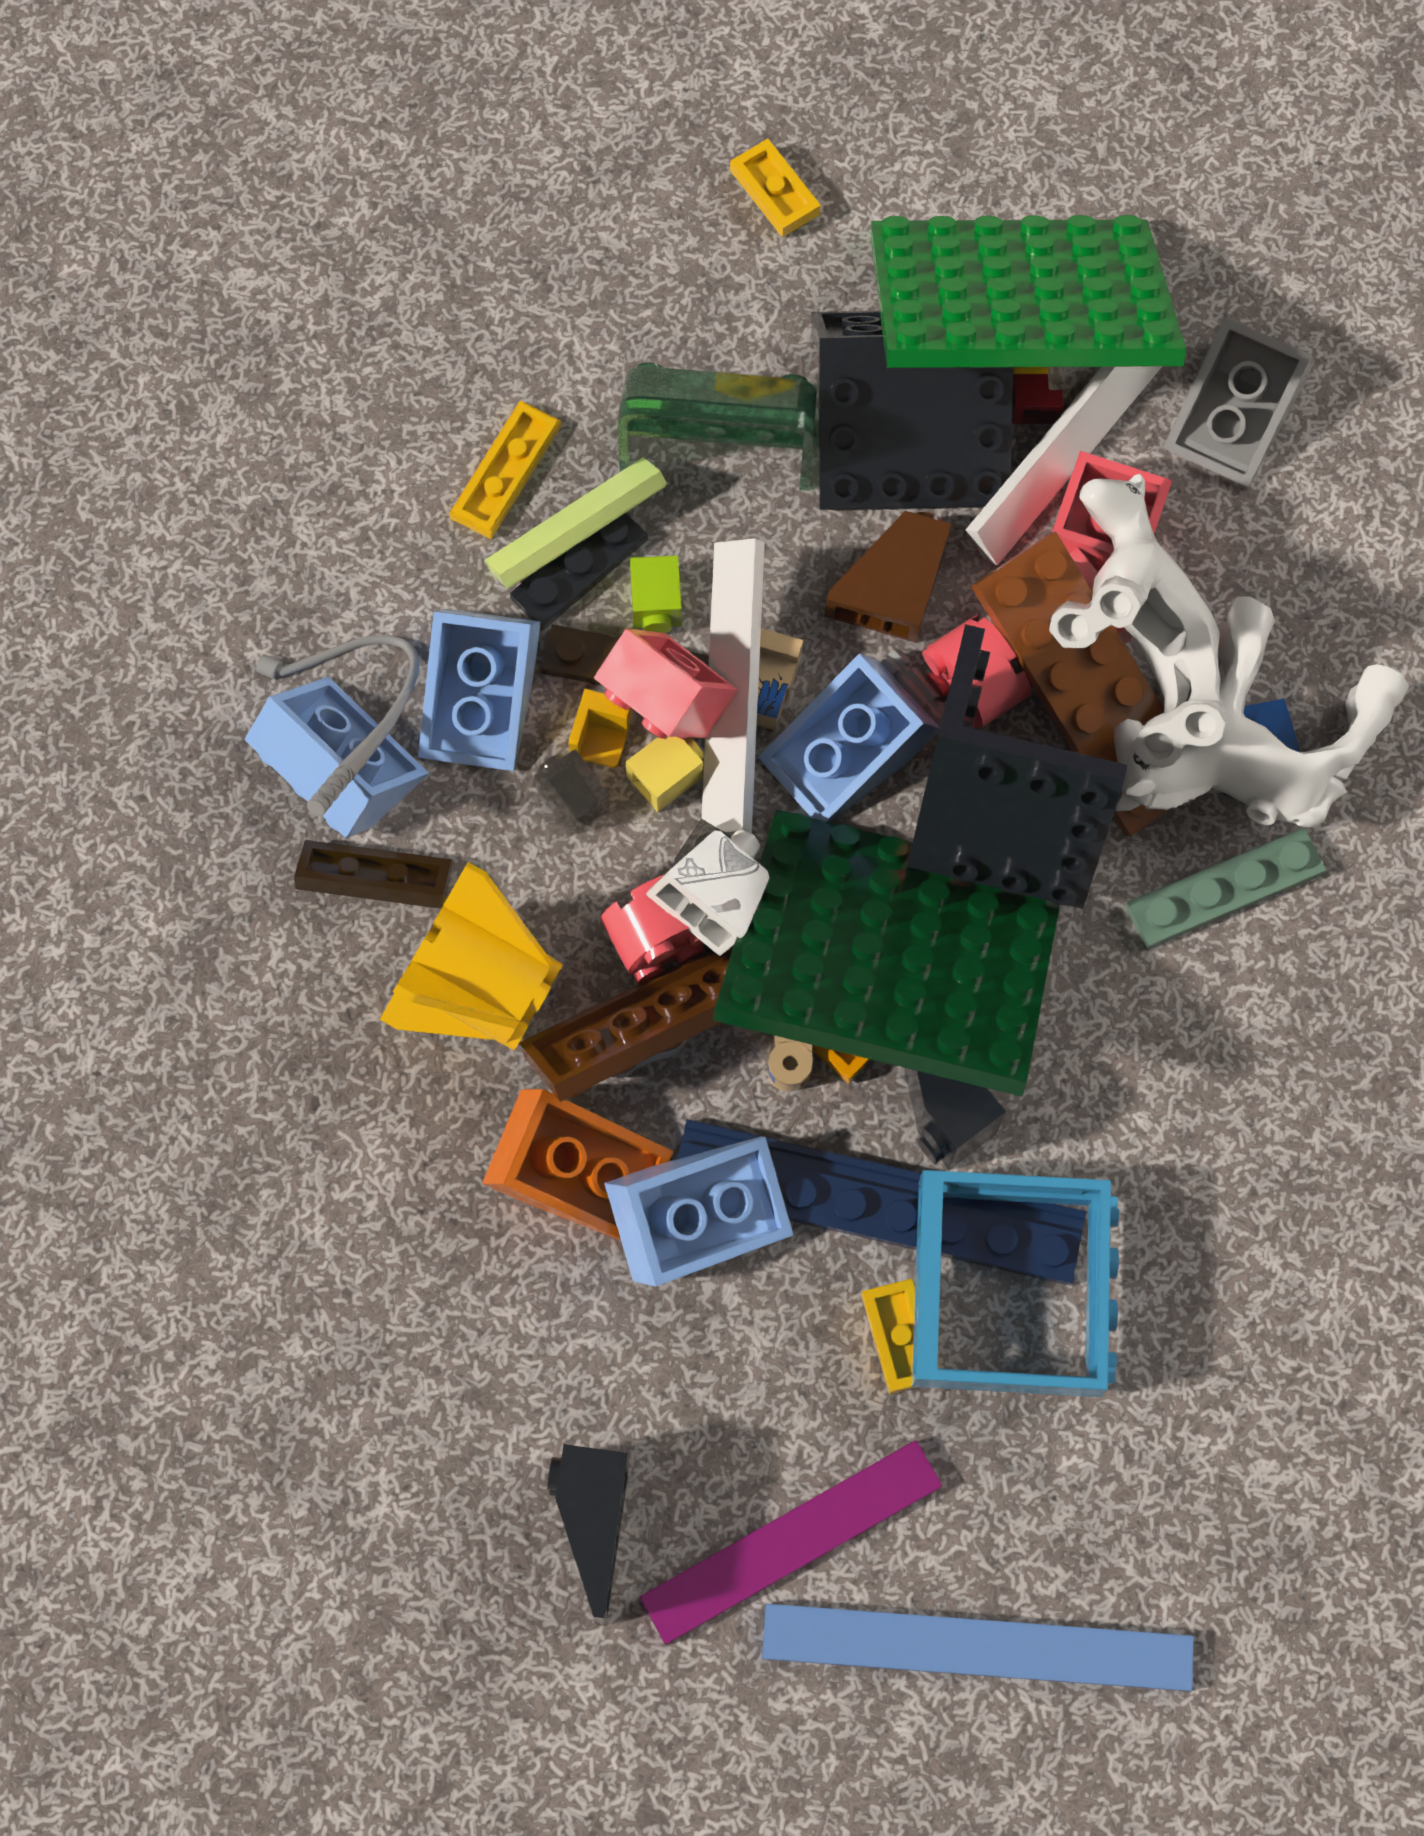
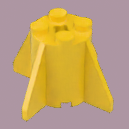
M467 862L434 920L432 927L394 988V995L380 1020L397 1030L495 1040L515 1050L526 1032L530 1020L538 1012L549 993L551 985L563 964L545 953L487 872Z

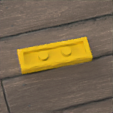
M520 400L450 511V519L492 539L561 428V420Z

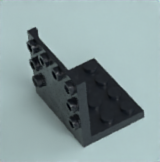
M880 310L811 312V331L818 351L819 509L986 506L1011 476L1013 367L887 368Z
M965 624L907 867L952 877L959 881H969L1002 889L1009 893H1019L1052 901L1058 905H1068L1083 909L1125 781L1127 765L972 728L982 690L981 685L972 683L973 679L984 681L990 651L981 650L985 629Z

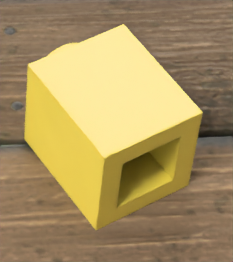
M657 737L626 761L627 778L652 807L659 812L703 778L702 760L704 759V754L691 737H687L686 740L678 737H668L667 739Z

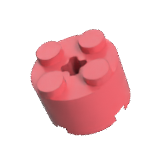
M979 615L968 619L922 651L927 665L932 670L926 674V677L932 687L938 692L940 698L943 699L949 693L965 624L985 629L981 650L990 651L984 681L973 679L972 683L982 686L975 718L973 719L972 728L975 729L984 727L1031 696V686L1025 671L1023 670L1017 675L1014 672L1011 660L1017 656L1011 646L988 619L984 617L979 620Z
M664 875L654 878L630 891L633 900L621 909L616 901L606 909L600 918L628 973L634 976L637 984L664 971L662 966L676 959L681 964L706 951L704 943L688 930L689 927L667 913L646 895L648 890Z

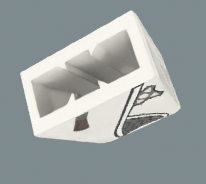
M714 830L656 882L646 895L667 913L687 925L691 933L721 956L735 944L736 937L742 938L747 932L770 877L768 871L753 859L760 849V844L754 835L744 830H738L729 839L721 831Z

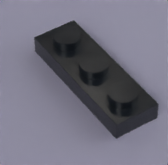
M625 513L531 574L510 592V599L531 620L540 621V629L544 631L648 540V534Z

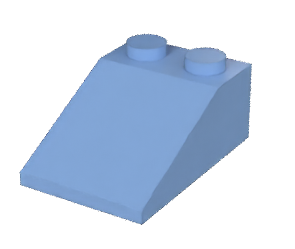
M450 609L434 611L418 758L510 771L516 770L535 672L540 621Z
M859 653L759 755L758 759L811 818L832 822L906 765L939 732L940 727L879 660Z
M757 1137L651 1166L604 1183L633 1282L656 1287L793 1236L766 1137Z

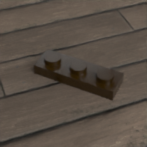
M305 840L294 875L295 889L441 909L445 903L452 874V859Z

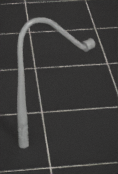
M392 635L366 636L283 666L282 661L265 654L259 658L256 672L275 680L277 675H290L367 645L385 644L397 646L405 650L409 656V673L398 698L384 719L332 772V775L317 790L318 792L307 802V808L313 815L323 816L332 806L333 801L337 800L341 792L346 789L348 784L351 783L380 746L400 716L415 686L420 666L418 652L412 643L404 638Z

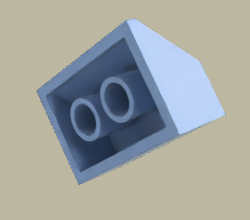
M326 677L269 696L244 740L259 754L263 762L272 766L292 786L297 795L309 801L318 792L317 790L325 783L327 778L332 775V772L377 727L378 723L330 677ZM388 734L351 783L341 792L337 800L333 801L332 806L323 817L331 828L340 832L345 838L370 829L425 779L429 772Z

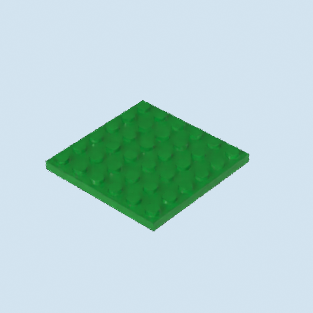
M985 215L975 220H955L949 216H934L929 220H908L902 216H889L880 221H871V247L887 368L1184 366L1186 346L1147 219H1140L1133 215H1120L1112 220H1095L1090 216L1075 215L1068 218V220H1048L1043 216L1030 215L1022 218V220H1002L996 216Z

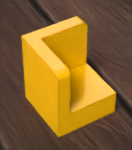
M584 689L569 737L570 758L612 769L617 768L633 718L632 708L625 710L611 702L604 693Z

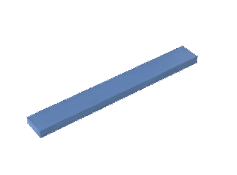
M766 1604L762 1660L1191 1692L1193 1683L1194 1636Z

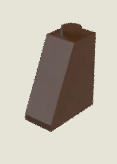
M905 510L829 590L824 617L917 643L946 550L952 523L945 522L939 516L930 512L913 513Z

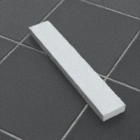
M1162 366L1101 367L967 527L966 531L985 560L994 565H998L1069 480L1079 452L1083 451L1090 454Z
M756 538L714 543L709 667L739 690L707 738H705L701 833L710 835L714 830L721 831L724 835H733L738 830H744L752 834L765 542Z

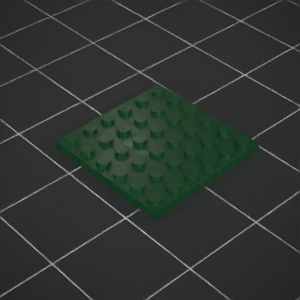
M776 809L759 863L768 871L770 878L753 914L747 932L742 938L736 937L715 1005L713 1021L1023 1097L1030 1069L1060 905L1048 900L1019 893H1009L1002 889L969 881H959L952 877L907 867L912 846L910 841L856 829L849 825L824 822L823 820L807 817L800 813H790Z

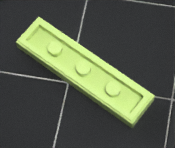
M642 457L484 561L492 574L506 588H511L665 488L667 482L661 471Z

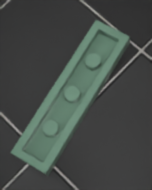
M1304 827L1130 900L1126 903L1125 907L1148 950L1324 875L1327 870Z

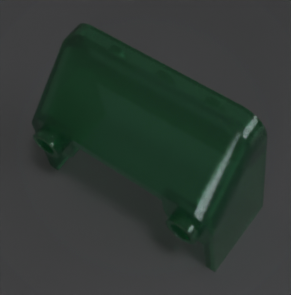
M641 363L626 373L618 414L619 470L621 472L630 466L633 436L802 449L799 490L809 491L817 389L805 377L796 374L771 377L663 368L656 363Z

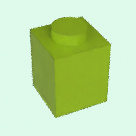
M678 555L630 558L633 629L643 628L644 631L668 633L672 630V627L682 626Z

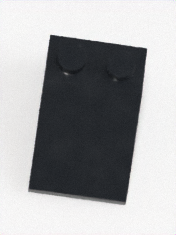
M904 1068L917 1131L921 1134L917 1142L932 1163L937 1164L942 1161L950 1170L997 1134L1006 1110L988 1088Z
M563 1444L562 1457L551 1458L547 1489L550 1490V1496H556L555 1499L595 1623L607 1626L630 1466L628 1453Z

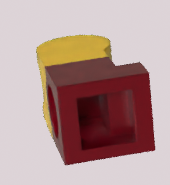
M1013 367L1012 424H1054L1060 417L1063 408L1062 390H1049V367Z

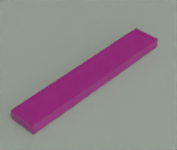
M914 1440L641 1595L639 1598L666 1646L939 1490L943 1485L917 1440Z

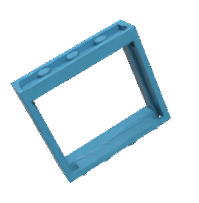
M933 1170L922 1171L918 1190L912 1387L1102 1397L1108 1390V1383L1115 1384L1117 1353L1108 1352L1109 1331H1116L1118 1301L1117 1299H1109L1110 1279H1117L1119 1251L1116 1247H1110V1227L1118 1226L1120 1209H1117L1118 1197L1111 1196V1180ZM943 1198L1088 1206L1085 1377L937 1368Z

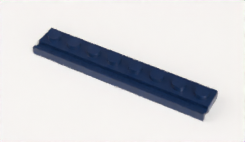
M687 1119L677 1159L761 1136ZM766 1138L789 1221L913 1250L917 1249L919 1179L922 1173ZM943 1198L941 1256L1071 1286L1087 1211L1050 1203Z

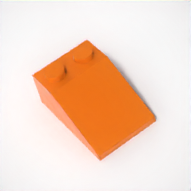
M524 1089L518 1095L482 1184L518 1201L621 1241L604 1183L651 1166L670 1162L674 1151L570 1101L563 1100L560 1102L553 1093L547 1090Z

